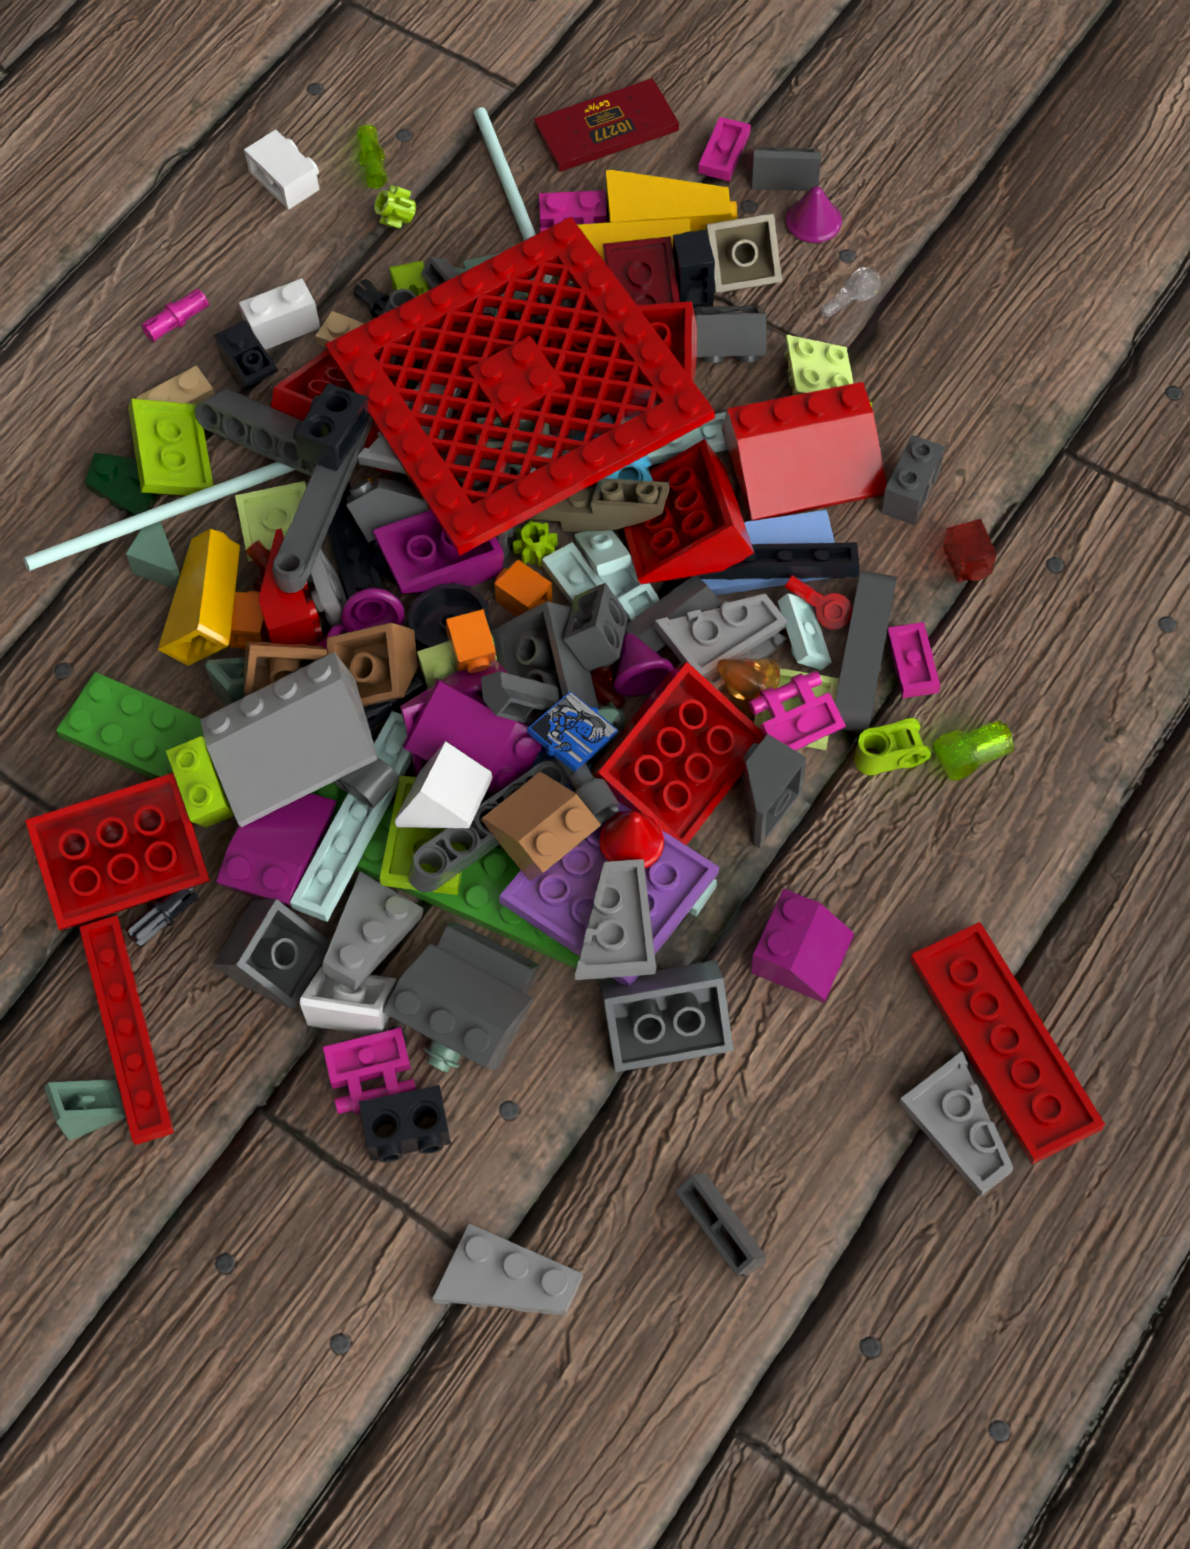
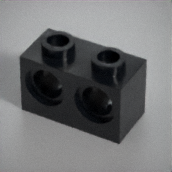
M707 230L689 231L673 235V256L680 302L692 301L693 309L694 307L713 306L715 260Z
M328 383L321 395L314 397L309 413L304 420H300L294 429L293 439L296 441L298 458L338 471L369 422L367 396Z
M440 1085L359 1102L366 1146L371 1161L378 1159L380 1162H393L401 1159L403 1154L419 1151L421 1154H431L442 1150L444 1145L451 1144ZM431 1116L436 1119L435 1124L428 1129H420L416 1126L418 1120L422 1117ZM389 1124L396 1127L395 1132L389 1137H379L376 1135L377 1130L383 1125Z

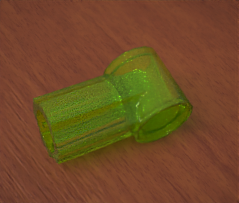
M1001 720L965 734L960 730L948 732L939 737L932 745L935 755L951 781H957L969 776L978 769L979 765L1012 753L1015 747L1009 727L1006 723H1002Z

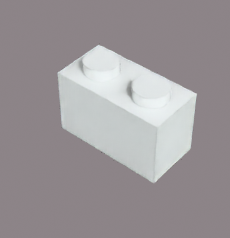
M276 129L244 149L249 172L288 210L320 190L317 178L319 170L315 162L310 157L305 158L298 151L295 143L290 138L285 139Z
M302 278L239 302L243 321L247 322L265 350L320 329L315 301Z

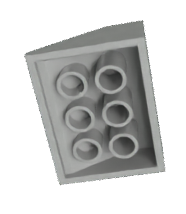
M335 652L200 719L207 750L237 823L241 827L378 760L356 680Z

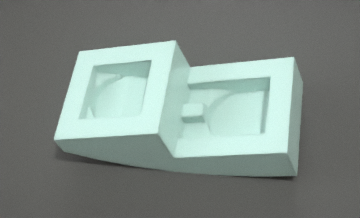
M634 565L599 577L603 583L606 582L628 613V623L660 600L650 583L641 585L638 581Z

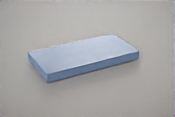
M827 510L744 522L751 544L835 543ZM789 578L701 580L708 585L716 596L782 586L787 583ZM798 578V579L801 580L802 582H808V581L821 580V579H827V578H806V579H800V578Z

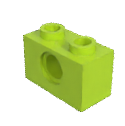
M202 736L166 751L191 822L207 828L235 816L207 750L205 739Z

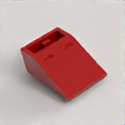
M276 529L258 599L270 642L317 645L318 641L324 637L314 601L309 594L307 581L303 589L294 593L281 591L274 581L273 563L284 540L282 529Z

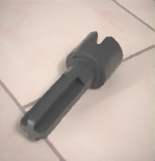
M554 756L572 785L574 793L578 795L601 825L619 812L618 806L620 804L604 779L594 778L586 764H583L574 772Z

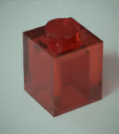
M981 519L946 529L943 549L958 583L966 580H981L988 574H992L997 553Z

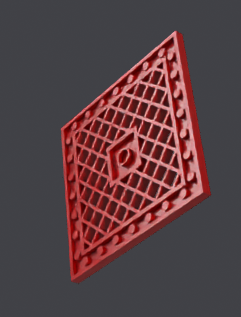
M572 217L553 225L325 344L328 354L352 391L367 396L370 419L459 556L715 419L713 407ZM545 275L560 277L558 285L543 282ZM569 278L576 287L567 286ZM515 291L528 292L527 301L513 299ZM539 294L554 296L551 305L538 303ZM563 298L578 300L575 308L560 305ZM586 303L589 304L593 311L584 310ZM484 307L499 309L496 317L482 315ZM508 310L521 312L520 321L506 319ZM532 314L546 316L544 325L530 323ZM556 318L571 320L569 328L554 327ZM580 322L595 324L593 333L579 331ZM454 323L468 325L465 333L454 332L451 329ZM604 326L610 335L602 334ZM477 327L492 329L489 337L475 335ZM501 330L516 333L513 341L499 339ZM525 334L540 337L538 344L534 342L531 336L524 338ZM549 338L563 340L562 349L546 347ZM422 340L437 341L434 350L421 348ZM573 342L587 344L586 353L571 351ZM446 343L461 345L458 354L445 352ZM597 346L613 349L611 356L595 355ZM470 347L485 349L482 358L469 356ZM621 351L624 352L629 360L619 359ZM391 356L405 357L403 366L389 364ZM415 359L429 361L427 369L412 368ZM548 360L557 361L555 370ZM439 363L453 365L451 374L436 372ZM566 363L582 365L579 374L565 372ZM463 367L468 368L470 377L460 376ZM590 368L606 369L604 378L589 376ZM615 371L631 373L629 381L613 380ZM388 376L398 378L395 386ZM639 376L642 377L647 385L637 384ZM408 379L422 382L419 391L405 388ZM565 384L575 386L572 395L566 394ZM431 385L446 386L443 395L429 393ZM584 387L599 390L597 399L581 396ZM455 389L470 390L468 398L453 397ZM480 392L487 402L477 401ZM608 392L624 394L622 403L606 401ZM633 396L649 398L647 407L630 405ZM405 401L415 402L412 411ZM424 404L439 406L436 416L421 413ZM552 405L568 406L565 416L550 413ZM542 407V408H541V411H534V410H536V409ZM448 408L462 410L460 420L446 418ZM577 408L593 411L590 420L575 418ZM472 413L487 415L485 423L469 422ZM601 413L618 415L615 424L599 422ZM498 417L503 426L508 425V422L511 421L509 428L494 426L495 418ZM626 417H632V419L625 422ZM521 419L536 423L533 433L517 430L519 429ZM545 423L549 424V426L561 427L559 436L542 434ZM421 426L431 427L428 436ZM441 429L455 431L453 440L438 439ZM570 429L586 432L584 440L567 439ZM465 433L479 434L480 438L477 445L462 443ZM595 433H596V434H601V435L598 436L597 438L593 439ZM489 438L505 440L502 449L486 447ZM513 442L530 443L527 453L512 452ZM538 445L553 448L552 457L536 456ZM563 450L570 451L569 453L562 456ZM438 451L448 453L445 462ZM458 454L473 457L469 467L455 464ZM482 459L497 461L495 470L479 469ZM506 464L521 465L520 474L504 473ZM531 468H538L537 470L530 473ZM455 477L465 478L462 488ZM475 480L490 483L487 493L472 490ZM499 485H506L505 487L498 490Z

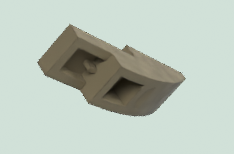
M603 478L598 481L596 488L587 487L529 519L560 521L562 531L564 532L606 531L629 527L662 514L670 485L669 482Z

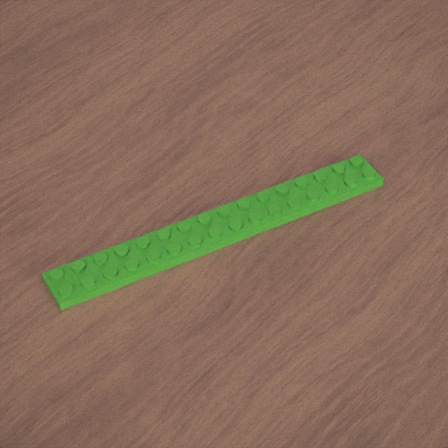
M97 672L93 674L56 730L59 738L151 779L173 773L166 753L167 750L200 736L204 738L200 721L202 718ZM332 783L311 792V794L337 801L329 828L348 794ZM393 802L389 803L355 868L356 871H360L379 881L394 808ZM496 847L462 871L458 895L396 888L568 966L577 968L580 956L499 903L500 894L521 869L507 852Z

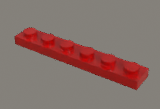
M116 915L80 926L83 945L132 1141L135 1145L173 1134L175 1132L121 922Z

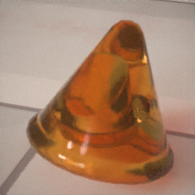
M770 657L761 659H721L716 664L717 670L734 701V705L744 715L753 714L749 708L748 701L759 697L760 692L769 687L773 689L778 688L780 681L779 664Z

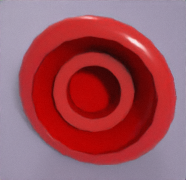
M626 811L616 814L604 824L599 835L600 850L608 862L644 859V867L646 869L657 862L664 849L665 839L658 823L653 818L638 811Z

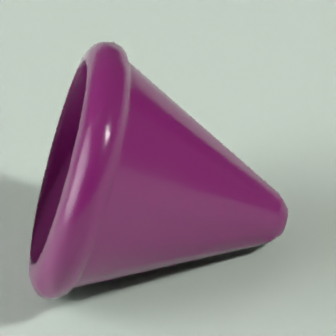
M814 186L788 209L785 222L790 233L796 238L809 243H820L836 236L842 226V217L838 208L829 200L824 191L819 186Z
M369 586L353 594L346 601L342 610V622L348 633L388 623L402 626L405 616L400 600L392 593L376 586Z
M626 633L620 652L614 689L619 695L624 697H638L650 694L657 688L669 671L674 669L673 665L668 660L663 659L632 633Z

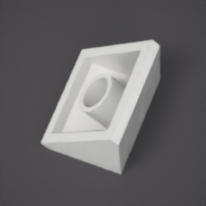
M445 741L419 772L394 821L396 827L469 828L492 781L491 771Z
M320 967L300 998V1006L307 1025L365 1035L387 1031L390 1016L383 1013V1010L397 985V979L369 975L353 991L323 973L322 967Z

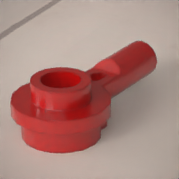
M793 575L788 579L784 588L815 607L816 617L823 627L831 630L840 629L850 622L852 606L845 596L838 593H830L823 596Z

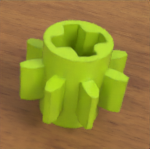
M389 185L388 191L382 190L379 192L374 204L376 214L381 215L379 223L401 229L402 223L408 224L412 221L416 211V203L414 200L409 199L411 195L410 190Z
M530 520L529 524L525 525L523 529H516L517 540L513 542L514 554L522 553V562L524 564L530 563L541 567L542 559L555 552L554 547L558 545L557 533L549 534L547 522L541 524Z

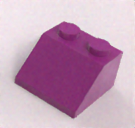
M783 888L753 954L751 973L825 1003L852 942L854 933L821 903Z

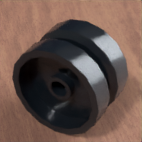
M456 583L441 584L424 591L413 602L408 613L409 628L414 629L416 652L449 641L446 632V619L482 609L493 637L488 604L481 593L470 586Z

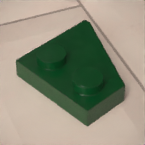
M94 453L85 479L88 490L100 498L108 499L110 504L118 510L122 511L124 509L133 516L153 508L157 494L141 492L136 458Z

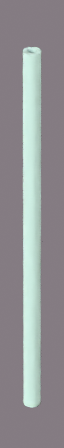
M480 107L474 111V116L525 241L536 235L487 111L485 108ZM545 275L543 282L550 283L553 276Z
M280 462L272 463L23 557L24 564L28 571L34 570L296 469Z

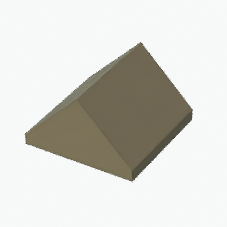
M774 213L706 224L715 260L714 289L716 293L782 282Z

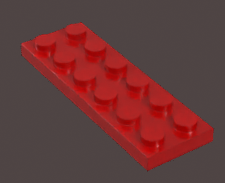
M981 922L911 954L910 962L1032 1165L1103 1130L1105 1126L1104 1121Z

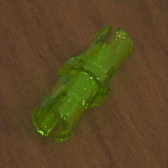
M363 125L356 132L361 149L359 160L366 172L367 185L375 189L381 188L386 185L385 182H388L383 164L385 153L379 145L375 126Z

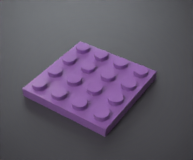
M619 803L618 813L632 811ZM604 824L533 880L529 881L520 870L499 896V903L578 956H581L584 937L589 925L603 864L608 862L604 858L599 845V835ZM663 830L665 840L662 855L657 862L645 869L655 954L719 872L717 865ZM638 976L612 977V979L622 985L630 986Z

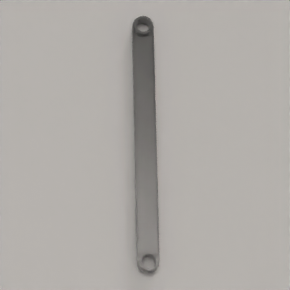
M408 289L394 291L389 297L383 314L415 298L416 295ZM392 355L389 364L398 365L401 356ZM370 417L368 424L338 471L316 465L279 552L274 559L273 577L281 591L294 593L300 591L305 586L358 461L357 456L362 451L372 428L373 422Z

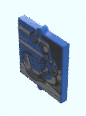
M571 691L527 729V733L547 749L548 755L556 756L574 772L606 745L618 732L617 728L598 714L597 708H591Z

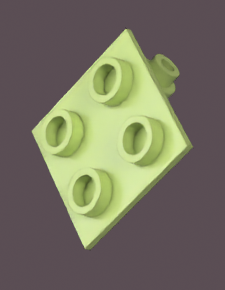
M791 335L785 336L787 350L784 353V357L789 367L787 370L789 384L794 387L792 389V396L853 384L847 347Z

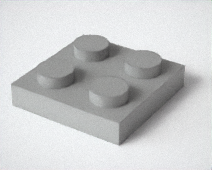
M320 548L307 579L309 582L314 581L316 590L311 592L318 610L320 612L324 611L330 626L333 628L339 624L343 625L342 610L348 599L338 572Z

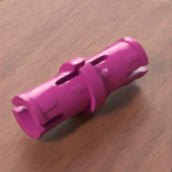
M196 288L175 303H167L164 306V310L141 323V328L147 338L154 343L176 327L182 328L186 325L185 321L208 308V300L203 292Z

